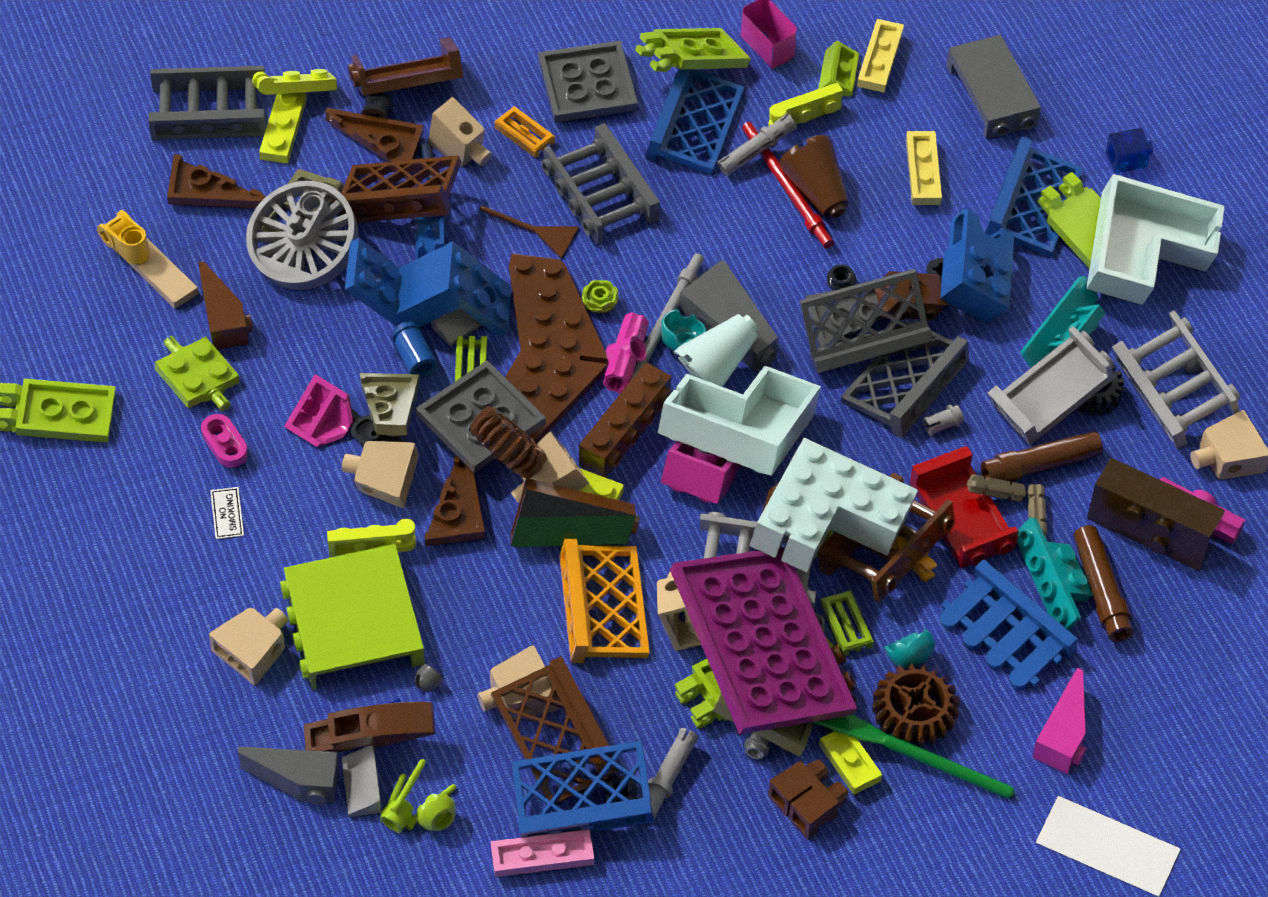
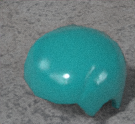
M678 309L666 313L661 320L663 343L672 351L707 332L705 325L697 320L694 314L689 317H683Z
M924 629V632L920 634L912 633L890 645L884 646V649L895 666L898 667L900 665L903 669H908L911 663L914 667H918L928 660L934 652L935 641L932 634L927 629Z

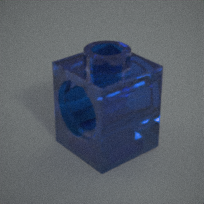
M1137 128L1110 133L1105 153L1114 173L1146 168L1149 157L1153 154V145L1150 138H1146L1143 129Z

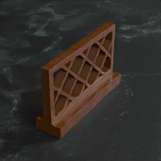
M459 155L352 165L341 194L351 206L357 223L448 215L451 208L448 197L460 168L461 159ZM443 167H449L441 173L437 172ZM423 169L413 176L410 175L415 170ZM390 172H395L386 179L383 177ZM369 174L360 181L357 180L359 175ZM430 175L433 177L423 184L420 183V181L424 180ZM403 178L406 179L405 181H403L402 183H400V184L397 185V186H394V185H393L394 183L398 182L399 180H401V179H403ZM377 180L379 181V183H377V184L374 185L373 187H371V188H369V189L366 188L367 186H369V185L372 184L373 182H375V181H377ZM341 210L337 217L346 214V210Z
M562 656L551 660L548 666L491 692V697L524 760L533 758L536 747L554 752L553 755L571 752L560 748L565 733L579 737L582 743L580 750L609 746ZM545 676L547 677L552 687L549 697L530 692L535 681ZM528 685L527 690L521 689L522 687ZM554 692H555V694H556L558 700L552 699V698H553V695H554ZM509 693L524 696L520 711L507 708L501 697ZM528 698L546 703L542 718L523 713ZM550 705L564 709L567 715L564 725L545 720ZM511 715L517 717L515 723H514V721H513ZM521 719L539 724L534 739L520 735L518 726ZM569 720L573 728L567 727ZM543 726L561 731L556 746L538 741ZM526 744L532 745L530 752ZM600 757L591 758L588 764L593 765L599 775L607 765V762ZM612 767L602 781L608 782L613 777L620 776V771ZM529 768L537 782L541 773L535 768ZM557 770L551 772L554 776L565 780L570 776V774ZM576 777L573 782L579 785L573 787V789L578 793H583L587 791L594 781ZM547 778L541 785L540 790L543 796L550 801L553 796L547 786L549 778ZM565 791L555 805H558L574 796L568 791Z

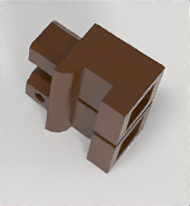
M820 759L807 765L799 761L769 780L768 797L786 817L789 816V820L807 840L813 837L818 832V828L829 819L834 820L837 818L838 808L848 800L849 794L841 782L837 781L828 788L821 783L828 778L829 771Z

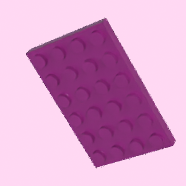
M785 547L779 548L776 557H772L759 550L676 562L670 568L672 577L739 735L853 715L857 709L794 566L781 561Z

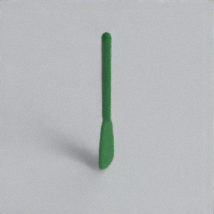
M854 715L813 722L863 741L881 744L886 748L1005 798H1012L1015 795V789L1008 784L899 738L887 735Z

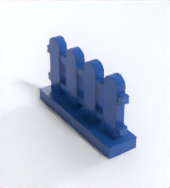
M984 559L975 567V581L973 582L969 578L964 583L966 590L952 603L946 600L941 604L943 609L940 614L941 626L944 629L952 630L961 624L966 629L963 634L964 646L970 650H975L984 644L990 650L986 655L988 667L993 670H999L1006 664L1011 667L1013 671L1009 677L1010 685L1016 690H1023L1029 684L1035 688L1040 683L1038 676L1052 662L1056 666L1062 662L1060 654L1069 660L1077 652V638ZM990 595H993L998 601H995ZM981 603L985 604L989 609L975 623L972 622L968 616ZM1015 614L1018 618L1021 619V621H1019L1013 615ZM1006 622L1012 629L997 643L991 636ZM1037 634L1040 635V636L1044 639V641H1042V640H1041L1038 636H1036V635H1037ZM1029 642L1036 649L1020 663L1014 656Z

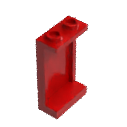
M968 446L913 465L910 477V485L918 490L916 495L923 505L937 511L947 500L953 502L955 524L949 533H945L942 538L960 568L978 565L983 559L986 560L997 554L1005 555L1016 548L1019 535L1016 526L1009 528L990 496L983 495V492L975 494L968 491L967 481L971 475H976L971 466L973 454Z

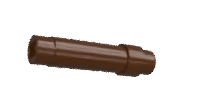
M1091 432L1020 451L1011 450L995 454L994 458L982 461L980 465L981 474L984 476V480L986 477L1014 482L1021 480L1023 476L1102 455L1103 445L1099 434Z
M1093 525L1082 526L1074 532L1073 537L1097 605L1096 612L1101 627L1107 631L1111 641H1124L1131 637L1134 632L1128 604L1122 598L1097 527Z

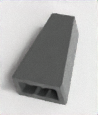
M723 260L719 261L680 292L679 310L687 317L694 314L697 320L705 325L706 331L737 314L742 317L748 315L758 326V329L755 331L758 338L741 361L755 372L762 366H767L774 361L777 356L778 337L726 262Z

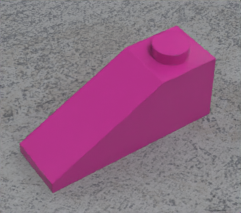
M1079 668L1076 669L1037 738L1032 756L1066 774L1070 771L1073 763L1076 765L1081 763L1087 749L1082 746L1085 737L1083 670Z

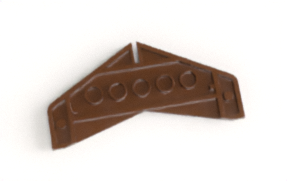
M511 253L509 275L521 351L505 378L546 417V424L529 435L538 444L606 373L609 362L566 265L558 259Z

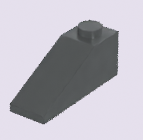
M238 747L240 768L301 801H308L315 805L335 803L339 772L337 752Z

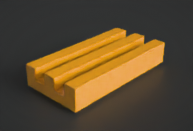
M515 106L494 121L495 129L534 158L539 156L540 150L544 152V148L548 144L553 145L555 143V136ZM511 117H513V118L516 119L518 122H520L521 125H519L517 122H515L513 119H511ZM529 130H531L533 133L539 136L542 140L538 139L533 134H531Z

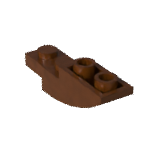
M401 702L346 709L328 713V719L304 724L305 750L338 753L367 745H374L375 748H380L436 734L432 702Z

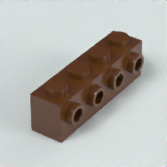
M646 362L579 444V466L591 473L606 478L613 468L619 465L625 453L630 447L635 445L641 433L647 426L651 425L655 416L662 409L664 402L673 392L671 389L672 376Z

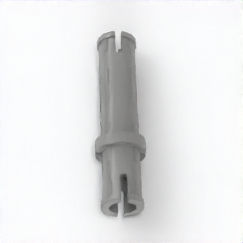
M785 114L772 125L764 126L755 137L717 161L720 170L727 177L730 176V174L764 150L777 146L779 140L797 129L796 123L790 115Z
M686 728L679 730V734L657 774L648 781L654 820L665 798L671 796L673 792L672 785L699 739L691 730L688 735H685L687 732Z

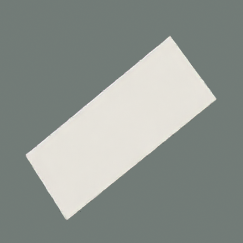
M1060 796L1057 797L1036 843L1156 896H1160L1180 851L1178 847Z

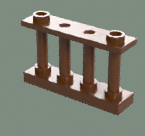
M894 472L889 476L904 483L903 477ZM914 500L910 512L927 520V522L918 531L903 524L898 535L909 541L899 551L891 547L888 555L834 532L817 553L820 571L831 576L838 567L844 566L872 582L874 600L880 603L887 594L895 590L900 580L917 564V561L945 533H949L955 524L953 502L947 500L935 511ZM863 546L889 561L878 571L850 555L858 547Z

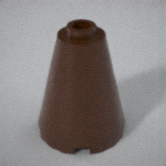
M827 135L810 137L806 139L808 144L799 149L797 144L790 148L780 159L782 171L824 217L837 218L846 212L849 200L835 148Z

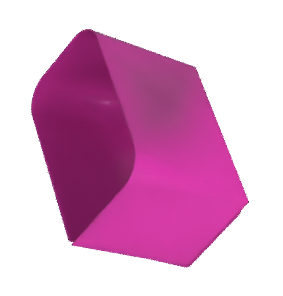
M756 0L746 5L742 11L741 37L771 69L795 57L796 26L771 0ZM761 31L767 33L769 39Z

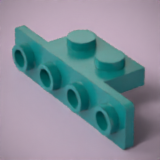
M1085 276L1077 278L1020 353L1030 368L1070 337L1068 329L1072 326L1080 333L1085 331L1089 335L1097 329L1099 321L1106 314L1100 304L1094 305L1098 299V294L1096 291L1086 289L1088 280Z
M1030 517L1018 529V547L1048 614L1069 631L1081 619L1074 601L1086 602L1093 596L1092 591L1071 545L1047 542L1037 518Z

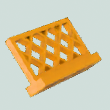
M564 539L559 558L571 663H583L585 657L648 658L649 644L637 547L578 545L577 539ZM583 556H594L601 563L592 569L583 562ZM616 556H629L630 565L623 570L612 560ZM605 566L618 575L611 583L598 574ZM591 579L604 588L597 596L586 588V584ZM621 580H624L633 587V592L626 596L615 586ZM608 593L621 601L614 610L601 600ZM594 606L607 615L600 623L589 615V611ZM625 606L636 613L637 618L631 623L618 614ZM611 619L624 628L617 637L604 627ZM600 633L610 643L606 647H593L592 637ZM630 633L640 641V647H629L621 640Z

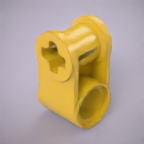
M120 210L116 213L114 219L105 225L101 223L97 226V232L103 242L108 247L113 248L126 262L137 265L149 259L150 249L146 231L133 221L125 211Z

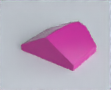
M315 374L284 427L316 447L342 439L350 431L353 424L350 395Z

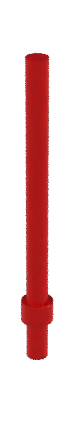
M747 122L742 126L749 140L758 134L752 122ZM770 148L761 152L760 156L805 219L804 224L809 232L816 235L825 249L830 248L834 241L826 231L822 218L819 214H815L797 187L782 171L779 161Z

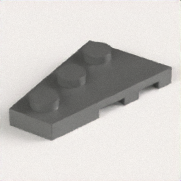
M872 289L865 300L877 306L879 302L876 291ZM832 291L805 296V299L829 293ZM850 296L844 297L836 308L848 314L857 300ZM862 303L854 318L865 324L874 310ZM821 304L808 307L810 318L819 322L828 308ZM833 311L825 326L837 332L845 318ZM879 313L874 323L878 322L879 320L885 317H883L882 314ZM850 322L842 335L848 338L861 331L862 327ZM821 330L816 338L818 348L827 346L832 340L833 335Z

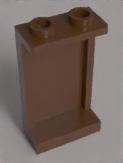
M450 37L439 39L441 56L364 69L357 55H351L352 64H348L350 81H353L354 88H359L363 96L463 78L460 50Z

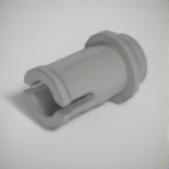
M948 405L946 410L923 418L924 426L936 423V425L926 428L929 436L952 426L958 428L960 423L964 422L963 413L958 405Z
M751 733L750 738L744 742L745 753L753 759H762L770 750L768 746L769 740Z

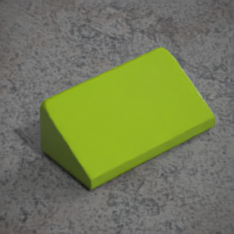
M836 40L825 51L818 89L838 83L843 90L842 96L850 97L853 94L859 53Z

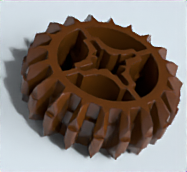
M487 406L482 412L480 411L470 425L471 432L477 440L521 477L531 479L543 468V464L547 461L544 450L517 424L493 407Z
M911 663L906 671L900 665L896 669L895 674L888 671L885 675V680L880 679L877 684V690L873 693L872 700L874 703L872 712L876 715V724L883 725L882 731L885 734L893 733L894 737L905 739L910 744L911 741H916L920 748L923 746L924 740H927L932 746L936 743L937 737L944 740L947 736V731H952L955 726V721L959 716L958 707L960 703L959 696H956L955 685H948V676L939 678L938 669L928 672L925 664L920 670L915 669ZM929 695L938 702L940 707L936 706V702L930 699ZM891 703L896 705V709L901 711L903 716L895 711Z

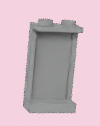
M1074 326L1068 329L1070 337L1011 385L1003 391L996 385L987 392L992 405L1029 445H1032L1115 378L1111 367L1114 365L1112 359L1103 350L1099 353L1093 347L1095 343L1085 331L1080 333Z

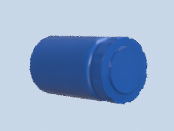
M409 321L396 326L391 333V338L408 373L419 374V379L431 375L438 365L419 325Z

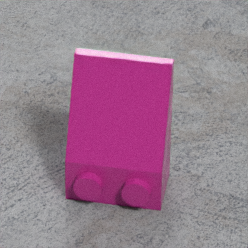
M677 441L668 451L660 483L670 486L674 491L686 492L697 496L701 501L718 504L730 488L741 464L729 462L725 458L700 451L696 447Z

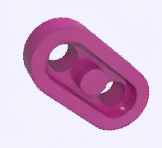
M213 414L205 418L201 424L202 437L219 463L230 468L242 465L248 456L246 442L230 419L222 414Z

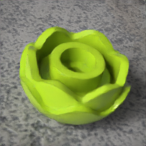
M593 280L583 288L582 301L590 311L599 314L611 311L618 303V289L608 280Z
M445 793L429 795L425 803L417 809L418 823L430 831H440L447 828L455 818V801Z

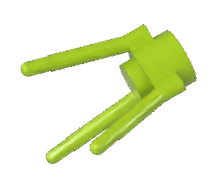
M425 759L419 761L403 790L402 787L406 780V774L400 775L387 805L381 812L380 820L382 823L395 832L401 833L405 827L411 831L418 822V814L412 815L414 808L405 799L425 766ZM450 785L441 793L449 796L456 789V785Z

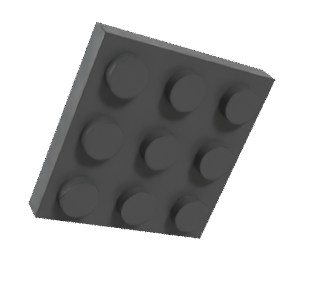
M621 40L538 52V62L554 123L638 111V101Z
M488 360L416 408V415L474 473L497 458L477 440L470 429L474 418L487 406L502 412L528 435H531L546 424V417Z

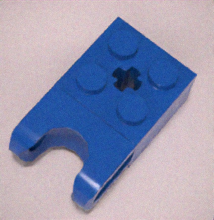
M968 208L961 210L952 219L950 225L948 250L944 252L940 299L986 324L1007 310L1010 304L1014 247L1013 233L1001 227L999 231L988 236L981 227L980 217L977 213Z

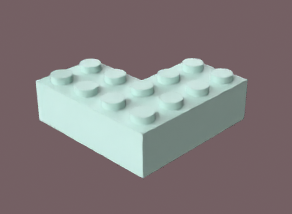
M1113 174L1102 191L1086 289L1143 305L1155 285L1158 259L1206 272L1218 255L1221 235L1219 230L1222 228L1224 206Z
M767 366L763 367L744 394L686 374L677 385L676 390L670 394L663 404L658 433L669 437L673 441L683 442L696 447L700 451L712 453L725 458L729 462L738 463L758 473L772 476L814 417L821 386Z
M803 438L761 514L749 546L772 557H776L785 534L789 536L781 561L805 572L809 570L830 529L888 555L910 512L918 490Z

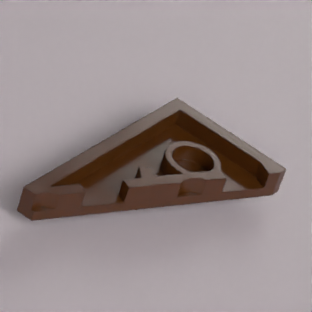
M326 108L325 120L386 161L415 159L424 134L423 125Z
M174 154L167 194L168 204L256 208L266 197L256 189L252 188L248 191L237 186L236 180L221 173L212 172L201 164L197 167L183 161V156Z
M457 455L454 458L451 474L447 477L440 494V502L433 512V520L429 530L424 535L425 547L485 538L474 473Z

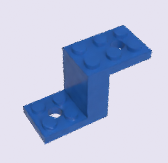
M360 238L350 242L345 290L394 326L413 321L421 327L460 308L496 336L501 337L508 333L511 285L453 241L400 268Z

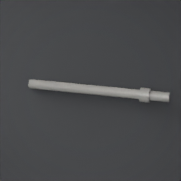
M694 254L687 268L683 269L677 278L678 284L644 344L646 358L644 361L636 363L632 379L646 362L648 363L662 338V318L666 313L678 309L680 305V292L698 278L697 273L705 260L701 254Z

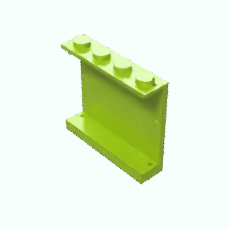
M395 544L284 567L285 580L280 581L283 599H290L291 606L286 607L290 626L296 625L297 633H293L296 652H303L304 659L299 660L303 679L309 678L312 690L317 689L315 679H317L316 675L406 655L410 657L412 668L425 664L424 647Z

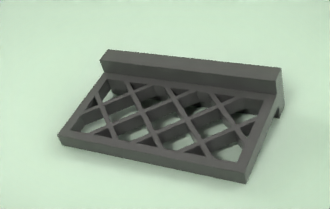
M915 269L799 301L810 348L811 364L818 373L933 341L931 330L927 324L917 271ZM910 279L912 288L906 298L894 292L899 282ZM879 288L885 294L878 305L875 306L866 301L865 298L870 290ZM850 296L857 301L850 312L846 314L836 308L842 298ZM890 296L902 301L894 316L882 310ZM862 303L874 310L865 324L854 318ZM821 304L828 309L818 322L810 318L808 307ZM909 305L917 310L919 320L905 323L900 320V317ZM833 311L845 318L837 332L825 326ZM879 313L891 319L886 329L881 331L871 328ZM850 322L862 327L858 336L852 339L842 335ZM821 330L833 335L832 340L827 346L817 348L815 339Z
M931 331L933 341L877 356L841 396V403L891 426L892 434L903 438L969 362L968 340L957 336L953 341ZM941 346L946 348L943 353L930 355L929 348ZM925 349L926 356L909 358V351ZM904 352L905 360L888 362L890 355ZM929 364V369L926 372L913 374L912 367ZM908 368L909 375L892 377V370ZM887 372L888 379L871 381V377L874 374ZM912 383L910 391L896 393L895 386ZM891 387V395L875 397L874 390ZM870 391L871 398L858 400L854 398L857 393ZM895 402L896 407L890 414L878 409V405Z

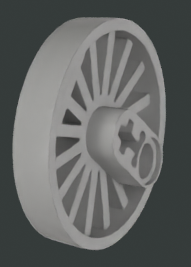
M298 181L274 190L260 202L250 218L246 233V243L251 260L270 281L287 289L306 290L328 283L347 267L350 242L358 238L359 232L351 206L339 191L321 182ZM301 196L296 205L294 198ZM329 199L335 200L330 206L327 204ZM287 201L292 212L290 217L279 207ZM320 206L316 211L311 212L313 208ZM343 209L346 210V214L341 215V216H339V217H336V218L332 219V218L335 217L341 210H343ZM275 210L286 222V225L268 217ZM349 224L348 230H336ZM264 225L279 232H261V229ZM329 241H346V242H345V244H344V247H342V246H339V245L334 244V243L329 242ZM273 242L271 244L258 248V243ZM320 248L336 253L338 256L331 261ZM312 250L328 265L327 267L318 271ZM306 258L312 274L304 272Z

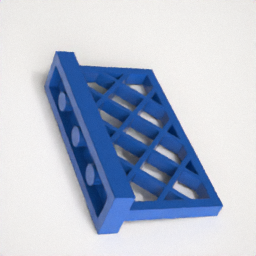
M678 68L650 139L645 158L656 161L657 157L661 156L712 175L744 87L697 69L680 70ZM693 79L704 82L708 88L697 91L692 83ZM726 90L734 93L735 97L724 101L719 92ZM712 94L717 103L706 106L701 97ZM695 100L700 109L689 112L684 103ZM721 109L726 118L716 121L711 112ZM704 115L709 124L699 127L694 118ZM687 120L692 129L681 132L676 123ZM714 130L719 139L708 142L703 133ZM696 135L701 145L691 148L686 138ZM679 141L684 150L676 152L668 149L667 145ZM706 151L711 159L710 163L698 160L695 154Z
M1022 136L1011 159L985 233L990 236L999 231L1001 227L1006 229L1007 224L1017 221L1023 230L1022 232L1016 233L1006 229L1013 233L1014 243L1051 257L1059 235L1055 231L1052 232L1053 228L1047 224L1042 215L1046 213L1042 207L1038 208L1032 198L1040 196L1042 190L1049 187H1045L1040 178L1041 176L1050 174L1055 182L1051 186L1057 191L1060 190L1059 186L1064 183L1058 175V171L1073 172L1080 178L1083 168L1030 147L1032 140ZM1031 158L1042 162L1046 168L1036 171L1030 162ZM1033 179L1038 189L1028 192L1023 182ZM1061 192V194L1063 195L1064 199L1066 200L1067 197ZM1025 200L1030 210L1020 213L1015 203ZM1035 216L1040 226L1030 229L1025 219ZM1044 232L1050 241L1049 245L1038 242L1034 235Z
M642 740L512 762L521 838L589 829L590 832L655 822ZM637 751L638 761L630 772L616 763L623 753ZM600 757L607 762V765L596 777L584 769V766L591 758ZM581 760L579 764L574 761ZM567 762L575 769L567 780L563 782L551 774V772L559 763ZM612 767L626 776L616 790L602 781ZM535 768L542 775L531 788L521 780L520 770ZM638 770L640 772V779L635 776ZM580 772L594 781L583 796L570 787V784ZM547 778L561 786L550 801L537 792ZM632 780L642 787L643 798L628 800L621 795V792ZM598 785L612 794L607 802L602 805H595L588 800ZM523 789L528 791L525 797L523 796ZM565 791L579 799L572 810L563 811L555 805ZM533 796L546 804V807L539 815L526 817L525 806ZM617 798L621 800V802L614 803ZM584 803L589 806L581 808L584 805Z

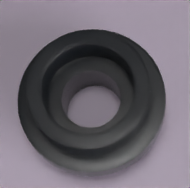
M839 264L828 272L826 282L829 288L834 291L854 286L856 276L849 266Z

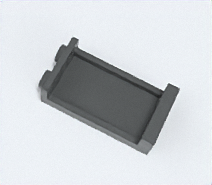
M1001 35L949 48L946 67L950 74L958 73L985 123L984 136L986 139L1002 137L1008 133L1028 130L1038 125L1041 106Z

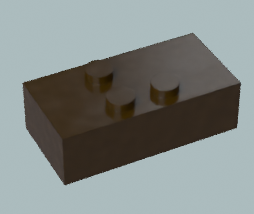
M1110 458L1095 483L1087 519L1138 542L1157 554H1163L1200 572L1216 543L1225 510L1114 458Z

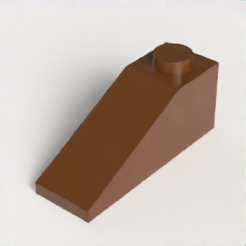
M204 261L198 262L213 346L216 349L248 345L247 332H253L250 314L244 315L242 302Z

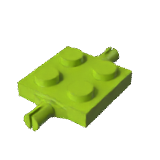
M170 336V339L167 337L163 344L169 349L171 354L155 362V370L188 409L201 402L211 400L221 412H224L225 409L228 410L231 402L227 400L223 393L226 389L239 383V374L207 337L184 347L179 344L174 336Z

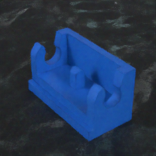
M445 215L416 218L415 260L445 245Z

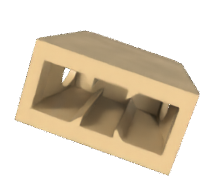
M450 98L433 112L428 144L444 156L459 155L461 159L460 166H465L472 159L480 166H483L492 156V153L482 145L485 134L483 126L456 99Z
M1242 410L1207 428L1203 432L1200 449L1191 452V461L1196 469L1210 465L1217 478L1221 480L1266 472L1268 448L1246 412Z
M549 432L538 443L539 447L546 453L547 461L543 464V468L531 479L575 490H580L587 486L589 481L561 442ZM525 482L511 492L518 503Z
M367 441L364 444L361 456L344 455L342 472L356 474L354 482L360 492L404 508L419 458V452L415 443Z
M670 572L667 578L660 579L657 582L658 615L674 650L678 651L701 645ZM682 611L685 613V622L679 620V614Z
M248 608L209 633L211 651L255 686L285 648L283 633L280 629L288 623V618L278 608H275L266 617L262 616L254 608Z
M534 645L490 670L491 688L477 693L480 706L484 712L497 707L491 697V692L545 667ZM545 676L535 681L530 692L549 697L552 687L547 677ZM528 685L522 687L521 689L527 690ZM554 692V695H553V698H552V699L558 700V698H557V696H556V694H555V692ZM509 693L501 698L507 708L520 711L524 696ZM528 698L523 713L532 716L543 714L546 703ZM550 705L548 713L559 710V707ZM511 715L513 720L517 719V717Z

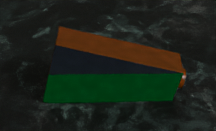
M526 478L510 532V546H563L564 539H577L578 545L628 544L630 534H636L640 516L636 515L635 504Z

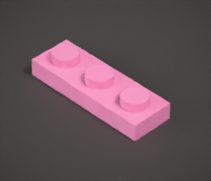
M590 829L491 841L495 877L594 865Z

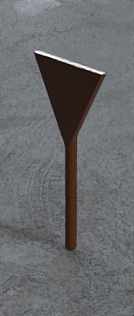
M485 206L480 207V211L536 233L560 259H562L579 229V226H532Z

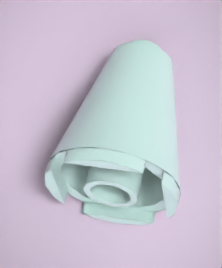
M737 314L679 346L674 353L680 356L678 359L692 376L723 387L758 338L755 332L758 326L748 315L742 317Z

